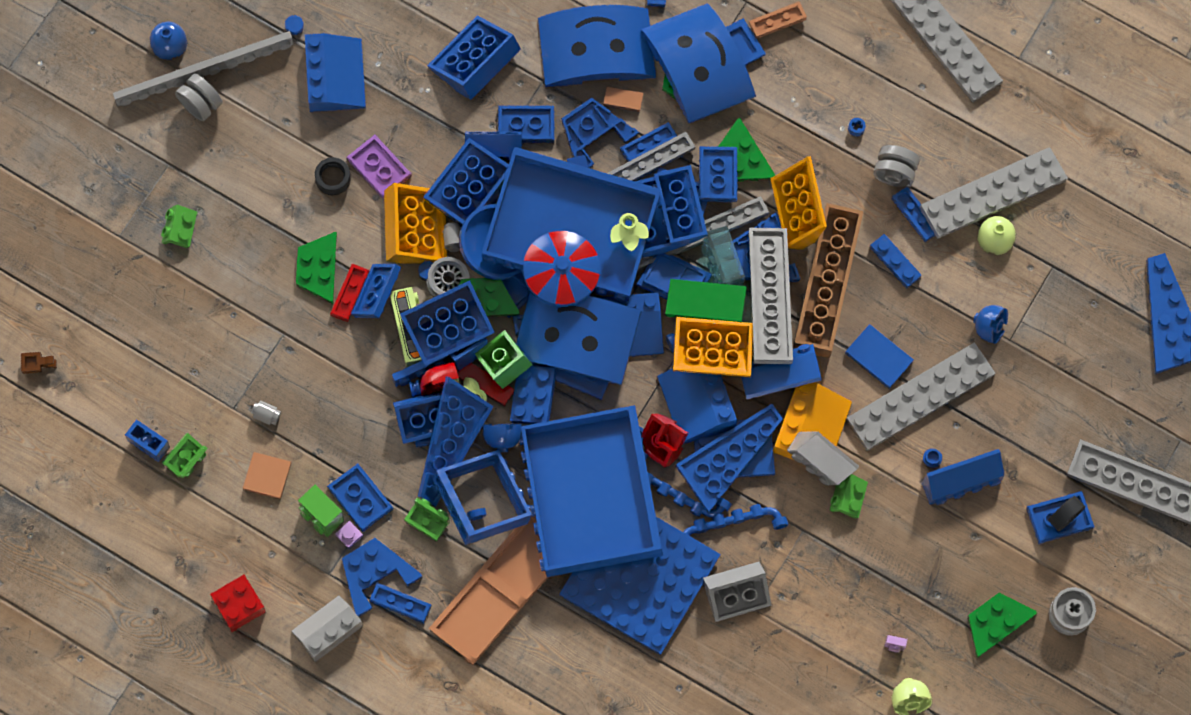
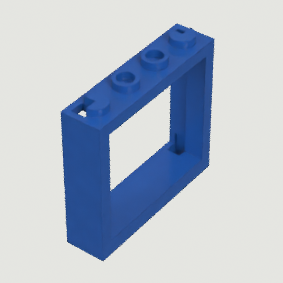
M499 450L436 470L433 481L465 545L529 523L532 516L530 505L526 504L521 488H518L513 472H510L506 458L503 459ZM493 465L518 516L474 531L450 479Z

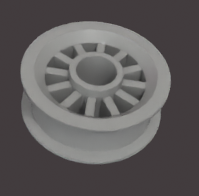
M440 258L431 265L428 271V279H426L428 290L436 297L450 290V288L457 287L461 279L470 278L469 271L464 263L456 258ZM449 276L452 278L453 281L447 283L444 281L443 277Z

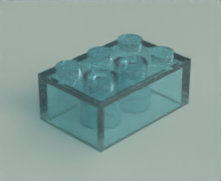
M728 226L707 231L708 236L702 239L703 245L701 249L704 257L707 256L708 270L710 273H713L715 278L713 283L743 286L745 275Z

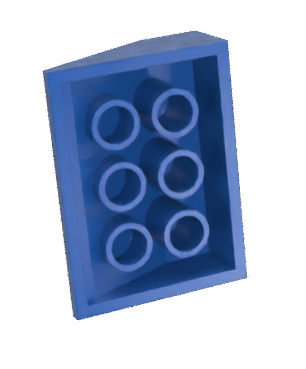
M477 15L427 66L458 93L471 100L521 48L513 34Z
M325 33L305 34L310 112L366 108L362 39Z
M468 138L424 195V198L462 227L466 218L473 211L485 205L496 204L509 164Z
M470 280L399 314L425 366L495 333Z
M659 292L630 295L629 300L618 301L614 299V296L598 297L641 310L629 357L664 354Z
M672 368L657 376L671 418L677 422L676 425L688 432L683 444L723 433L736 427L737 418L721 375L673 371Z

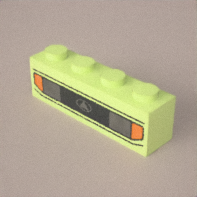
M412 287L391 291L390 295L406 368L422 361L399 315L419 304L417 292L413 293Z

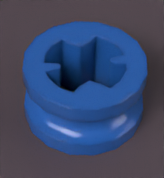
M853 118L850 121L848 131L852 136L857 137L864 133L866 127L864 120ZM859 124L860 127L857 130H854V126Z
M416 380L415 383L410 381L409 387L412 398L422 396L419 381Z

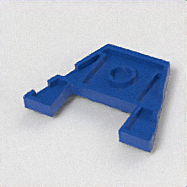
M590 98L561 119L573 157L585 155L588 168L592 167L594 162L585 152L584 148L613 128L624 143L639 133L638 130L630 127L624 120L616 117L610 110L593 98Z
M777 212L765 221L758 223L754 228H781ZM746 231L728 245L740 280H750L749 231ZM795 263L790 264L789 282H799L800 276Z
M373 538L342 558L354 610L358 617L372 609L371 604L362 591L397 570L407 587L422 578L420 572L376 538Z

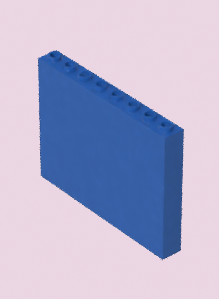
M514 147L483 247L482 258L488 263H501L505 268L514 269L515 267L523 272L526 252L535 240L550 232H572L585 238L598 254L600 276L594 289L595 293L601 296H606V294L614 296V299L618 301L629 300L647 238H639L636 249L629 251L622 244V241L617 243L611 242V230L615 225L619 224L622 215L631 213L637 217L638 222L646 225L649 232L661 189ZM628 220L625 224L631 226L632 222Z
M635 405L521 426L522 434L519 442L520 445H524L525 449L521 454L523 463H527L528 469H524L526 481L530 480L531 485L527 489L529 499L533 498L534 505H530L532 517L536 516L537 523H533L535 535L539 534L540 541H536L538 553H542L543 559L540 560L541 571H545L547 577L663 556Z

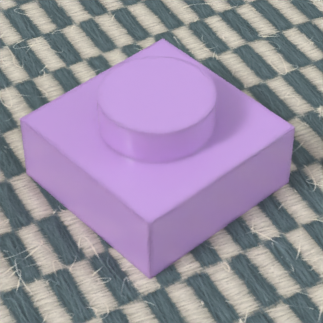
M350 521L335 533L336 537L348 549L363 537V534Z
M888 635L884 647L889 648L888 650L892 652L904 651L907 639Z

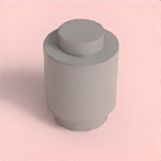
M458 223L444 225L445 249L450 252L460 251L459 234L461 227H459Z
M263 401L255 403L251 411L254 414V419L268 425H276L281 415V411L277 410V407Z

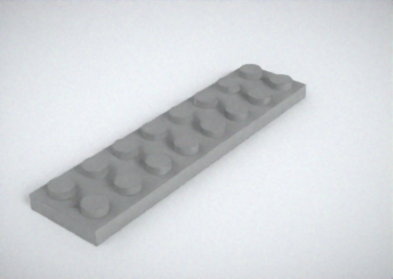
M890 0L972 103L1002 84V78L938 0Z
M1049 147L920 205V209L935 236L939 239L1066 182L1068 177Z
M749 228L754 364H792L793 349L787 228Z
M974 342L846 418V421L866 451L992 378L996 373Z
M1080 439L1066 476L1191 524V482Z

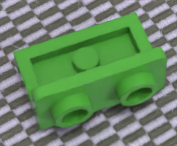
M175 205L168 209L165 215L166 225L161 233L163 237L162 243L167 244L170 242L184 248L190 247L197 211L180 205Z
M186 433L162 461V464L178 478L188 477L193 472V466L196 462H201L206 456L205 451L208 448L202 446L190 434Z
M851 474L840 484L836 485L834 495L831 498L830 511H839L852 518H859L868 482Z
M416 498L415 504L405 517L404 522L437 542L450 524V518L442 509L436 510L431 507L432 504L426 499L420 500Z

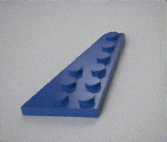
M1165 253L1146 260L1155 374L1191 362V312Z
M447 376L418 497L426 499L435 507L441 499V495L433 481L436 470L463 461L494 407Z
M770 404L676 464V468L708 513L783 421V418L773 404Z

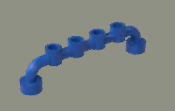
M644 452L645 461H646V459L648 458V454H646V453ZM648 473L650 486L652 484L657 487L656 492L663 497H667L668 494L674 497L673 502L680 507H683L685 504L691 507L690 512L697 517H700L701 514L713 517L714 515L721 514L723 511L728 512L732 506L729 501L721 497L716 503L717 508L708 513L700 502L689 498L683 492L672 488L666 482Z
M760 504L751 506L750 511L743 513L742 509H736L731 512L732 516L724 518L723 514H717L712 517L713 521L705 522L704 518L697 519L693 522L694 526L686 528L683 532L689 536L695 533L700 534L710 529H720L726 525L740 524L750 519H759L765 515H772L775 518L772 520L774 530L785 528L789 524L787 517H782L777 509L772 507L761 508Z

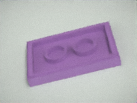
M376 135L372 136L346 157L347 161L382 199H384V190L393 183L403 184L412 177L407 168Z

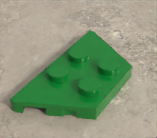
M738 118L718 146L737 147V182L745 180L758 181L759 179L774 177L775 173L741 118Z
M337 232L330 233L298 247L296 286L310 291L315 296L326 299L329 303H334Z
M489 278L461 279L459 285L470 280L487 317L519 315L517 306L501 280Z
M998 593L970 613L967 617L972 631L971 636L975 645L976 657L978 658L1037 615V611Z

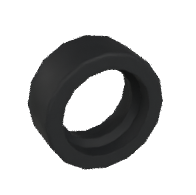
M335 157L326 158L316 166L314 173L316 185L324 194L331 196L339 195L349 187L351 181L350 169L343 160ZM329 167L340 168L344 173L343 181L335 186L326 185L322 181L323 171Z
M1073 496L1057 509L1048 521L1057 531H1061L1085 509V505L1076 496Z

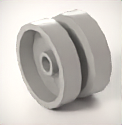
M195 73L187 80V86L182 85L175 92V96L183 107L202 122L211 115L210 109L216 110L223 103L217 91L205 79Z
M896 145L881 147L878 155L879 161L876 163L873 171L876 179L894 187L905 188L913 185L915 171L918 169L920 162L919 156L907 148Z
M1077 587L1066 588L1060 591L1050 604L1048 611L1049 620L1053 628L1065 635H1077L1083 632L1093 621L1096 606L1092 596L1085 590Z

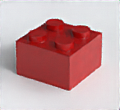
M245 574L210 594L212 601L231 632L266 612L264 605Z

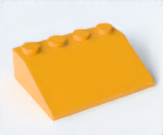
M807 156L770 178L781 228H787L788 248L803 250L814 244L827 227L811 156Z
M393 183L384 190L387 262L420 264L430 261L434 263L440 258L447 257V249H445L443 237L446 215L424 198V195L430 188Z
M676 317L673 371L751 377L753 324Z
M816 382L796 387L773 453L794 460L791 457L792 454L787 450L798 432L818 431L832 444L837 446L852 401Z

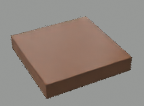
M254 452L243 490L281 500L292 464L291 461Z

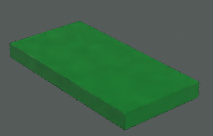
M670 279L665 316L742 322L747 287Z

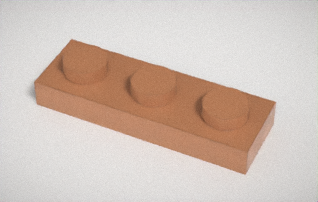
M796 2L750 20L749 26L756 39L805 21L807 16L800 2Z

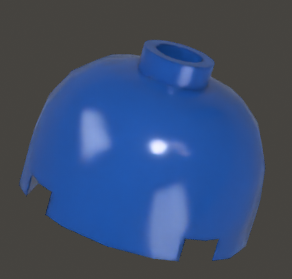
M169 21L162 22L151 31L150 46L154 54L159 58L172 60L176 56H181L186 50L188 44L186 33L178 24Z
M989 305L982 308L979 313H976L973 323L975 324L978 336L986 342L998 343L1004 334V330H1001L1003 324L1007 325L1008 310L1002 306Z
M502 423L494 426L492 424L483 425L484 440L490 447L497 448L500 452H509V448L515 447L519 443L522 434V424Z

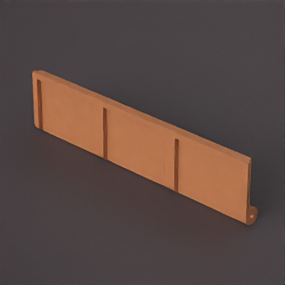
M531 516L528 524L517 527L511 532L429 627L431 632L460 653L466 662L471 665L476 663L548 578L546 572L541 571L540 560L543 559L542 553H538L536 541H540L539 534L535 535L533 523H537L536 516Z

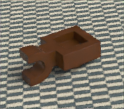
M41 352L21 353V372L23 374L41 373L42 367L57 368V360L54 359V356L42 357Z

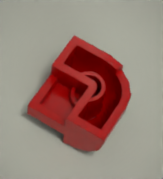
M450 362L427 370L420 381L421 395L439 392L440 388L444 387L446 376L459 383L455 363Z
M651 414L641 436L646 449L645 453L662 466L667 467L683 451L682 445L688 432L676 425L677 422L665 415Z

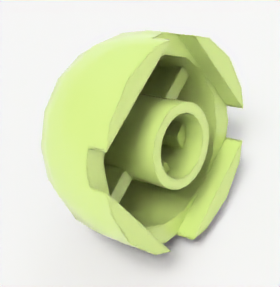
M994 216L982 223L978 231L977 240L985 252L1001 255L1012 248L1015 242L1016 231L1014 225L1008 219Z
M908 678L904 679L894 688L892 705L895 713L899 715H909L908 711L917 710V713H921L932 705V697L924 683Z

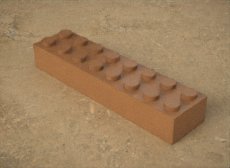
M826 203L824 216L827 227L817 241L793 349L803 344H813L816 355L830 358L864 211Z

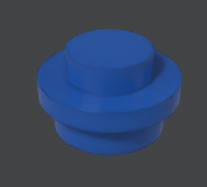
M928 449L923 455V462L930 468L938 467L942 462V454L937 449Z

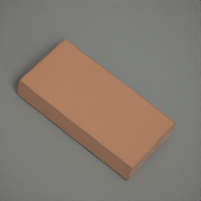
M607 87L603 106L640 112L643 93Z

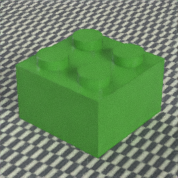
M505 330L475 353L476 357L502 389L532 366V363Z
M316 485L311 487L298 500V509L301 511L300 515L307 522L310 520L314 524V529L320 535L324 533L328 537L344 522L342 510Z

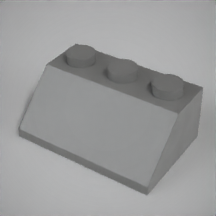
M818 431L798 432L787 450L792 454L791 457L795 461L804 464L808 472L816 474L820 478V482L827 486L840 484L859 468V465Z
M759 562L703 578L706 595L715 622L772 606L766 574Z
M337 596L291 632L316 662L363 627L353 609L340 596Z

